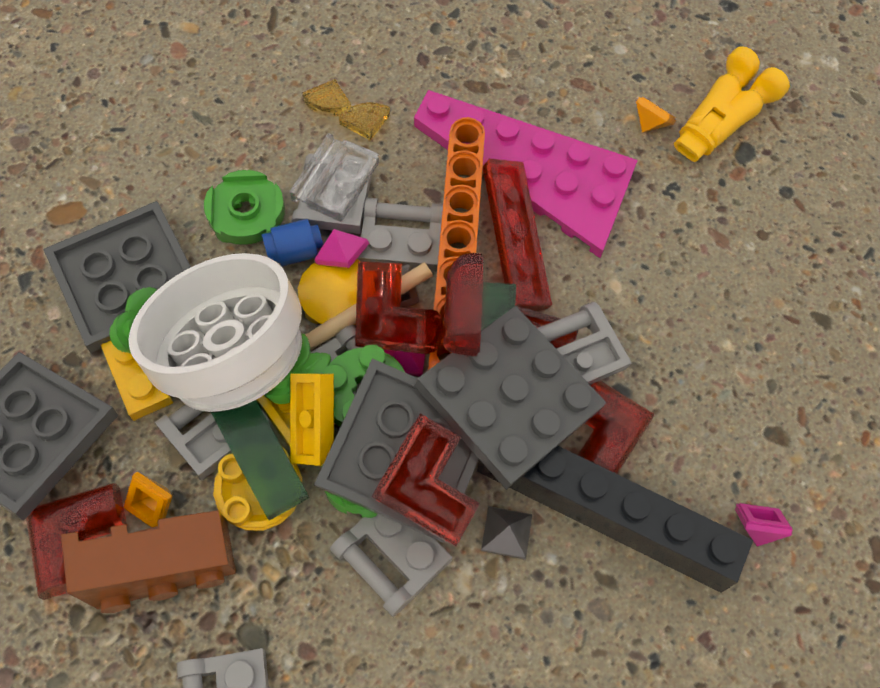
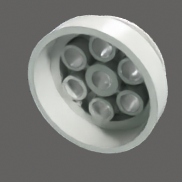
M247 253L213 258L176 275L161 286L144 303L130 329V352L150 382L161 392L177 397L187 406L200 411L217 412L234 409L268 393L288 375L295 365L302 347V334L299 328L302 315L301 304L285 271L274 260L262 255Z

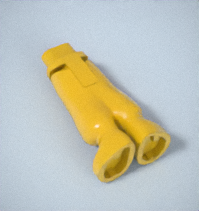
M744 46L735 48L727 57V74L721 75L716 80L705 99L679 131L680 137L674 142L675 149L693 162H697L703 155H710L716 147L723 143L738 128L761 112L763 104L779 101L785 96L790 88L787 75L775 67L767 68L756 78L749 90L742 91L755 78L759 70L760 61L752 49Z

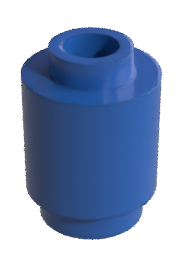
M308 218L270 228L271 232L261 234L268 258L280 263L281 267L313 259L318 254L317 249L323 246L318 224L310 226Z

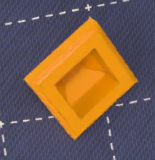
M643 96L642 98L639 97L636 101L642 133L672 126L676 122V117Z
M136 472L132 475L123 508L150 527L158 526V519L166 518L173 495L165 486Z

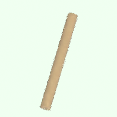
M425 262L305 334L308 338L310 349L313 350L337 335L345 327L354 325L431 278L433 274Z

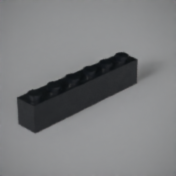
M557 446L509 487L720 593L738 583L753 543L752 539L560 446ZM479 459L477 472L499 482Z

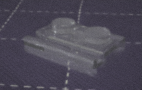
M328 133L289 191L291 200L296 203L299 200L306 203L308 208L343 222L378 166L379 154L347 140L342 142L336 140L333 134Z

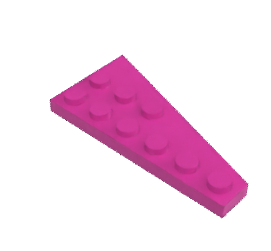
M430 90L427 91L414 116V127L448 150L450 128L456 120L470 117L481 122L485 130L482 170L494 178V183L539 216H548L562 226L561 231L570 238L576 236L590 246V252L601 258L638 160Z

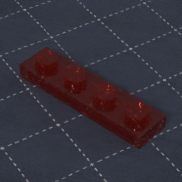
M489 158L483 165V173L509 310L517 306L520 311H545L552 306L524 163Z

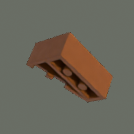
M216 510L158 519V526L132 533L127 532L126 524L110 527V537L91 540H78V532L61 534L67 593L98 610L101 609V613H115L130 608V601L149 597L150 601H160L178 595V589L196 584V588L205 589L221 585L225 582L224 577L236 574L227 521L220 511Z

